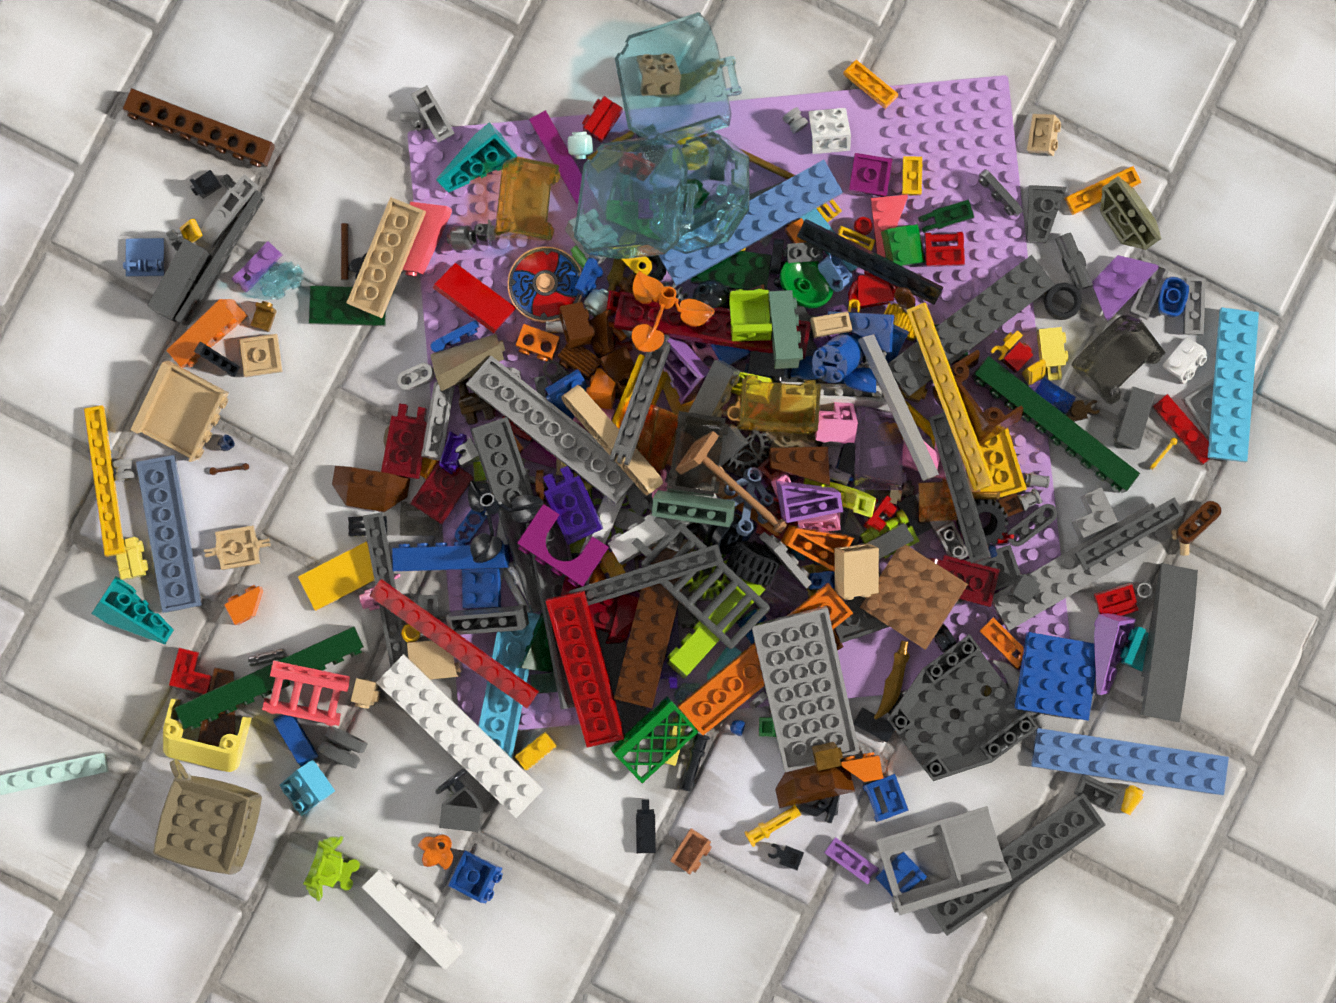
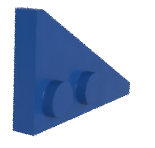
M828 311V315L842 313L836 311ZM848 312L854 333L861 337L874 334L880 348L886 352H892L894 315Z

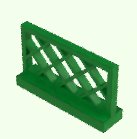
M666 696L625 734L623 740L617 741L610 750L643 784L699 731ZM675 710L678 713V722H668V715ZM658 725H664L663 735H654V728ZM677 726V735H667V727ZM681 726H690L692 728V731L687 735H680ZM642 739H650L649 748H639L640 741ZM653 739H663L662 748H653ZM676 739V745L673 748H666V740ZM628 752H635V761H626L623 757ZM639 752H649L648 761H638ZM652 752H662V758L659 761H652ZM638 765H648L647 772L641 777L637 773Z

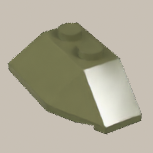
M1119 176L1102 187L1100 213L1121 244L1147 250L1162 239L1157 221L1134 188Z

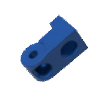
M834 571L809 574L808 579L812 582L809 590H819L827 583L835 590Z

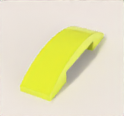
M804 478L803 484L832 487L841 493L843 507L854 510L853 512L864 516H873L875 497L842 484L830 482V485L826 486Z

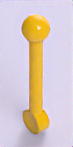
M1176 438L1170 439L1169 445L1149 467L1151 470L1157 466L1169 449L1177 444Z

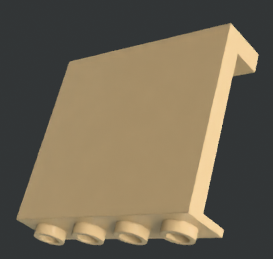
M164 361L130 430L135 433L142 432L190 458L189 462L199 460L204 453L202 448L205 442L207 443L212 436L211 429L213 425L216 426L220 420L219 413L221 409H224L229 399L227 396L229 392L171 361Z

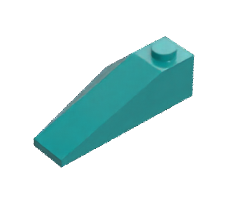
M489 122L469 140L436 178V181L449 193L469 184L473 179L483 178L487 176V173L504 169L518 156L502 134Z
M115 576L91 614L109 625L165 645L174 629L158 613H154L148 607L149 603L146 600H142L131 585Z

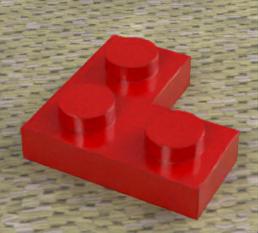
M184 648L178 649L169 683L170 686L202 694L209 692L212 676L194 671L199 652Z

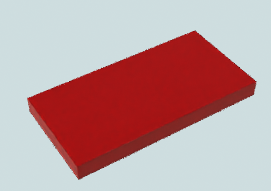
M454 263L433 285L434 290L492 333H495L516 309L515 306L457 263Z

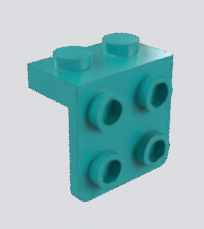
M1142 627L1131 629L1127 638L1129 642L1123 648L1120 655L1122 658L1120 663L1141 672L1143 670L1149 634L1146 632V629Z

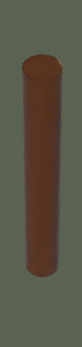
M341 223V280L347 281L349 280V224Z

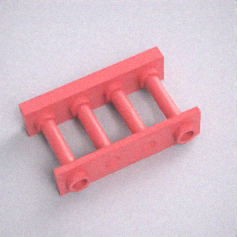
M273 661L270 676L275 677L271 699L264 698L262 710L270 714L278 713L322 722L329 726H339L341 713H336L340 693L348 691L350 676ZM284 679L295 682L290 703L278 701ZM304 683L314 686L309 707L297 705L302 684ZM323 687L333 690L328 711L317 709L321 688Z

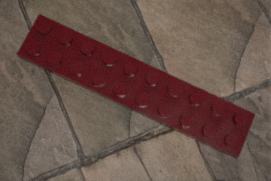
M621 292L614 328L633 331L636 326L641 324H647L653 328L661 307L659 300L657 302L652 300L650 303L644 304L639 302L633 293ZM674 304L671 308L663 310L656 329L664 335H669L671 338L773 353L772 337L771 340L732 341L730 309L714 308V314L704 324L690 326L681 320V312L677 311ZM799 320V326H796V329L800 331L801 342L798 343V346L802 348L803 359H805L811 322Z

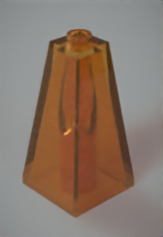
M651 404L636 449L661 476L660 470H663L666 466L685 418Z

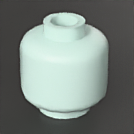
M587 131L572 132V135L568 137V153L575 156V159H587V155L593 152L592 136L588 135Z
M593 289L584 301L585 307L593 317L607 310L609 292L605 289Z

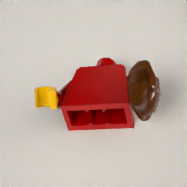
M864 270V275L857 277V280L852 283L848 292V312H851V308H856L857 312H859L860 309L893 304L895 298L905 314H908L906 310L915 307L916 300L908 288H899Z

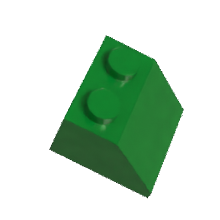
M918 225L901 226L881 232L886 259L902 267L925 262Z

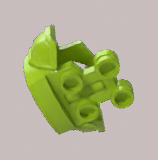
M330 836L318 842L316 855L309 873L303 882L309 895L315 898L317 902H320L323 897V885L334 887L336 882L339 881L343 890H350L353 886L350 876L352 872L360 868V863L357 859H351L348 863L343 862L342 852L335 850L343 842L344 836Z

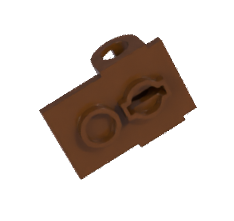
M626 346L599 359L606 374L616 383V399H619V401L626 388V380L628 382L635 366Z

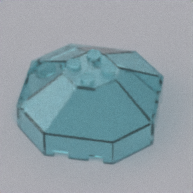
M714 131L707 133V136L703 138L697 136L688 139L682 145L678 143L671 145L651 176L650 185L654 186V194L650 195V210L654 211V220L650 221V229L670 248L684 254L728 242L749 211V156L731 140ZM695 178L702 182V187L710 193L699 209L691 208L675 195L678 191V185L683 180Z

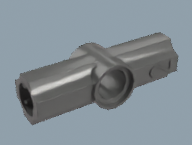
M1066 233L1057 237L1055 241L1062 255V264L1065 271L1070 274L1074 286L1079 291L1092 286L1093 283L1085 267L1086 260L1083 253L1078 250L1072 233Z

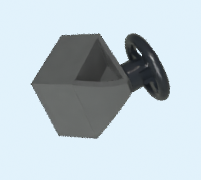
M465 768L459 770L435 790L436 794H440L448 789L453 795L442 804L439 828L479 832L482 827L484 806L479 798L458 780L467 773Z

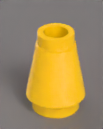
M1130 784L1125 790L1120 810L1131 815L1143 799L1144 791Z

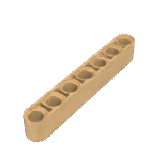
M576 385L562 396V401L605 451L611 455L619 429L584 389ZM636 448L629 466L624 465L626 457H624L622 464L617 463L647 496L663 484L661 476Z

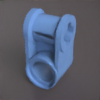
M830 254L818 264V270L832 290L839 292L844 287L852 285L853 275L842 259Z

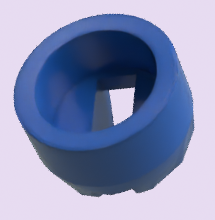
M734 720L731 723L732 725H730V730L733 734L741 736L746 722Z

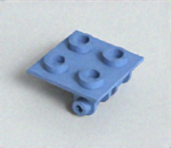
M164 238L126 239V262H123V269H126V277L164 276Z

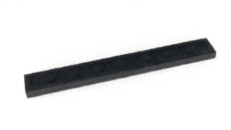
M805 219L797 235L798 238L899 288H908L913 295L935 305L943 290V286L808 219Z

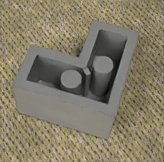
M1102 487L1080 497L1088 515L1071 523L1080 540L1118 522Z

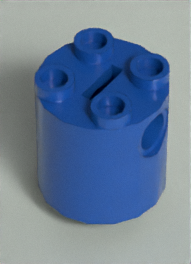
M838 335L817 349L812 359L814 376L828 383H837L859 367L863 359V352L859 342L851 336Z

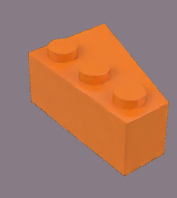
M789 525L781 542L835 572V548L850 546L854 538L845 534Z

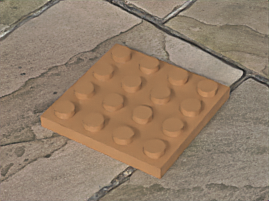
M904 545L896 550L880 575L878 593L866 597L860 608L926 650L968 584L908 545Z

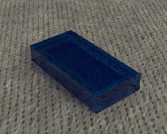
M1044 377L1035 390L1037 394L1064 414L1068 412L1076 399L1074 395Z

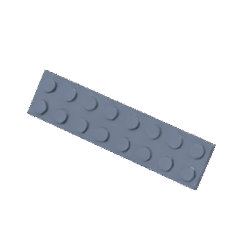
M175 455L136 462L162 613L202 606Z

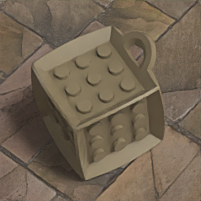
M177 759L171 761L170 768L175 778L161 812L153 849L154 855L200 870L228 875L238 873L243 867L253 840L260 812L261 794L227 782L191 776Z

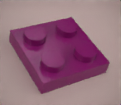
M855 153L849 192L886 197L893 159Z

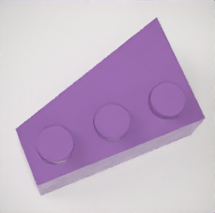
M670 337L667 342L671 343L663 370L664 372L667 371L672 381L670 384L672 388L676 389L680 397L678 399L680 404H684L696 398L710 369L682 339Z
M776 480L780 514L786 523L843 512L841 493L835 488Z

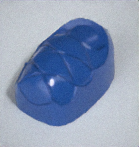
M1178 277L1167 278L1159 292L1158 312L1167 317L1174 318L1179 316L1183 312L1188 299L1189 285Z

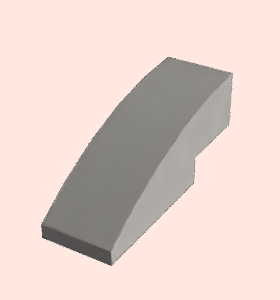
M428 85L411 94L412 99L438 143L455 134Z

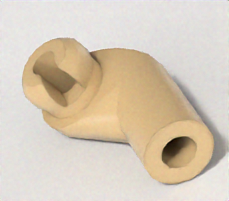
M1176 529L1171 531V538L1174 540L1177 539ZM1180 542V555H1189L1190 544Z

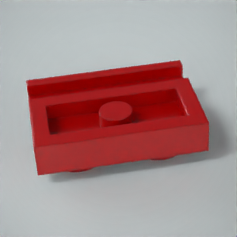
M1131 583L1094 594L1099 614L1109 613L1122 616L1139 610Z

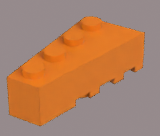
M219 299L166 351L180 367L191 368L198 362L197 359L201 357L194 352L199 342L206 344L210 348L213 347L246 319L248 315L234 299Z

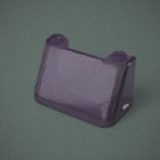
M857 406L855 489L902 490V484H906V472H902L903 436L891 411L868 406Z

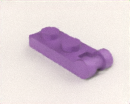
M267 241L246 265L232 277V281L241 285V289L247 293L283 254ZM246 274L251 277L248 281L244 279Z
M834 837L824 851L825 854L866 884L870 883L871 876L879 870V868L836 837ZM863 865L868 868L864 874L860 872Z

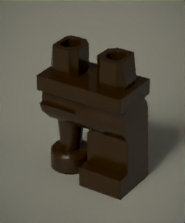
M468 378L454 385L459 388L461 414L465 417L469 426L478 423L476 413L483 412L486 421L496 418L495 409L476 393H469L466 386L469 381Z

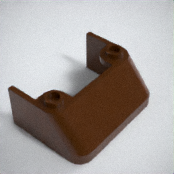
M977 349L951 367V371L978 443L981 446L1020 421L1023 407L1019 406L1007 415H1004L996 407L988 408L984 412L981 410L962 385V382L969 376V370L978 365L980 351ZM934 386L933 397L940 405V407L943 409L938 393Z

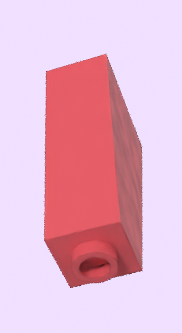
M410 202V205L426 211V214L402 271L406 272L405 275L417 277V274L424 275L452 213V209L447 206Z

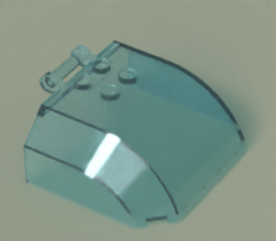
M700 12L634 33L627 37L625 47L615 57L627 126L630 131L649 142L668 143L677 142L687 137H697L729 127L732 113L728 97L742 94L735 69L736 60L734 56L720 58L718 44L709 22ZM644 54H672L681 74L679 94L642 96L640 92L642 75L636 61L637 56ZM725 66H727L731 83L730 88H726L722 68Z
M665 134L601 144L597 148L598 153L592 160L588 159L583 166L574 238L582 244L586 253L599 257L629 259L666 254L679 243L681 224L694 223L695 194L698 192V185L686 184L688 168L679 143ZM685 193H688L685 215H682Z

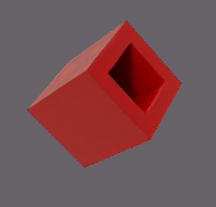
M1019 342L1001 361L1011 371L1017 373L1033 356L1031 353L1032 349L1026 343L1022 344Z

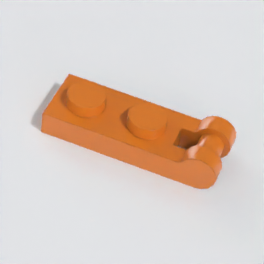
M991 618L979 632L1016 669H1019L1022 663L1024 647L997 620ZM1015 650L1020 653L1016 658L1012 655Z

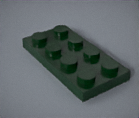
M739 251L692 277L691 283L700 284L706 280H717L729 289L746 291L759 285H764V290H767L771 255Z
M310 286V325L386 327V310L383 318H380L347 304L353 287Z

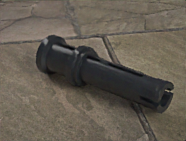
M701 733L695 735L692 747L689 748L690 756L680 789L692 791L701 758L706 754L704 750L707 741L710 740V736L702 735Z

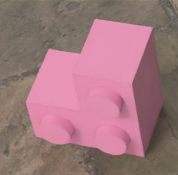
M834 402L833 411L817 410L814 427L817 441H833L843 444L855 443L858 421L853 403Z

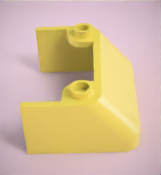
M171 699L163 727V751L165 755L170 758L226 772L235 771L241 761L252 717H243L238 735H224L220 740L219 747L182 738L183 726L181 722L176 720L177 712L175 710V707L180 706L181 699Z

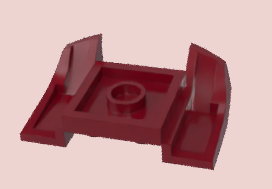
M565 577L561 596L570 594V590L582 586L580 584L578 587L568 582L569 577ZM624 594L588 605L595 629L608 632L605 643H622L628 637L633 624L639 600L638 597Z

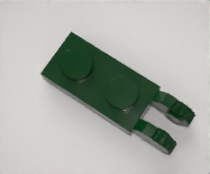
M969 199L933 210L931 213L918 217L919 222L927 221L933 217L935 220V224L922 228L923 233L935 229L939 230L975 218Z

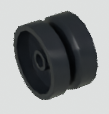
M734 514L730 527L701 523L698 537L708 546L718 544L721 555H726L733 550L736 542L741 541L743 538L736 530V525L741 520V517Z

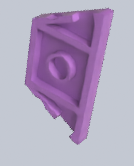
M1117 255L1092 281V287L1107 321L1157 271L1158 265Z

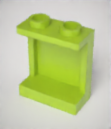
M738 289L730 291L729 307L732 341L771 340L772 324H770L769 290L755 289L744 291Z

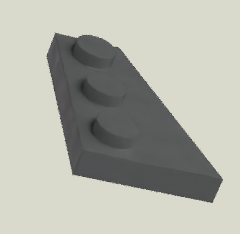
M1028 186L1026 243L1047 242L1067 187Z

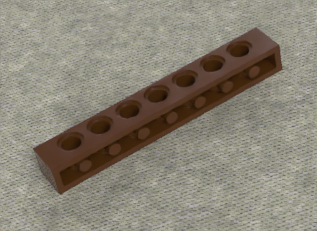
M132 88L123 106L127 117L133 120L140 118L145 120L144 123L149 126L155 127L158 125L167 133H179V136L185 140L190 141L192 138L197 140V144L208 147L210 145L215 147L214 150L219 153H231L233 158L243 161V159L249 160L251 165L259 168L261 165L268 166L275 149V145L271 141ZM144 106H150L148 112L142 113ZM166 112L167 117L163 120H160L159 116L162 113ZM180 119H185L183 126H177V122ZM197 126H203L200 133H194ZM214 133H220V137L217 140H212ZM233 139H237V145L234 147H230V141ZM250 146H255L256 149L253 153H247V149Z

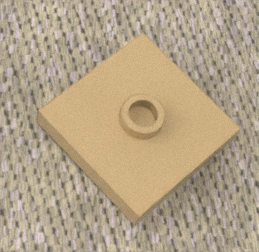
M277 334L239 339L245 378L283 372Z

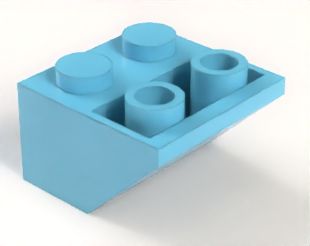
M314 760L297 769L279 785L301 816L335 792V789Z

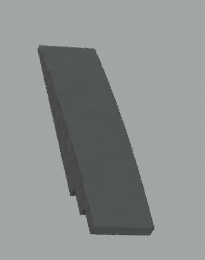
M1165 563L1160 564L1141 677H1144L1141 696H1144L1141 709L1142 716L1180 722L1191 648L1198 570Z

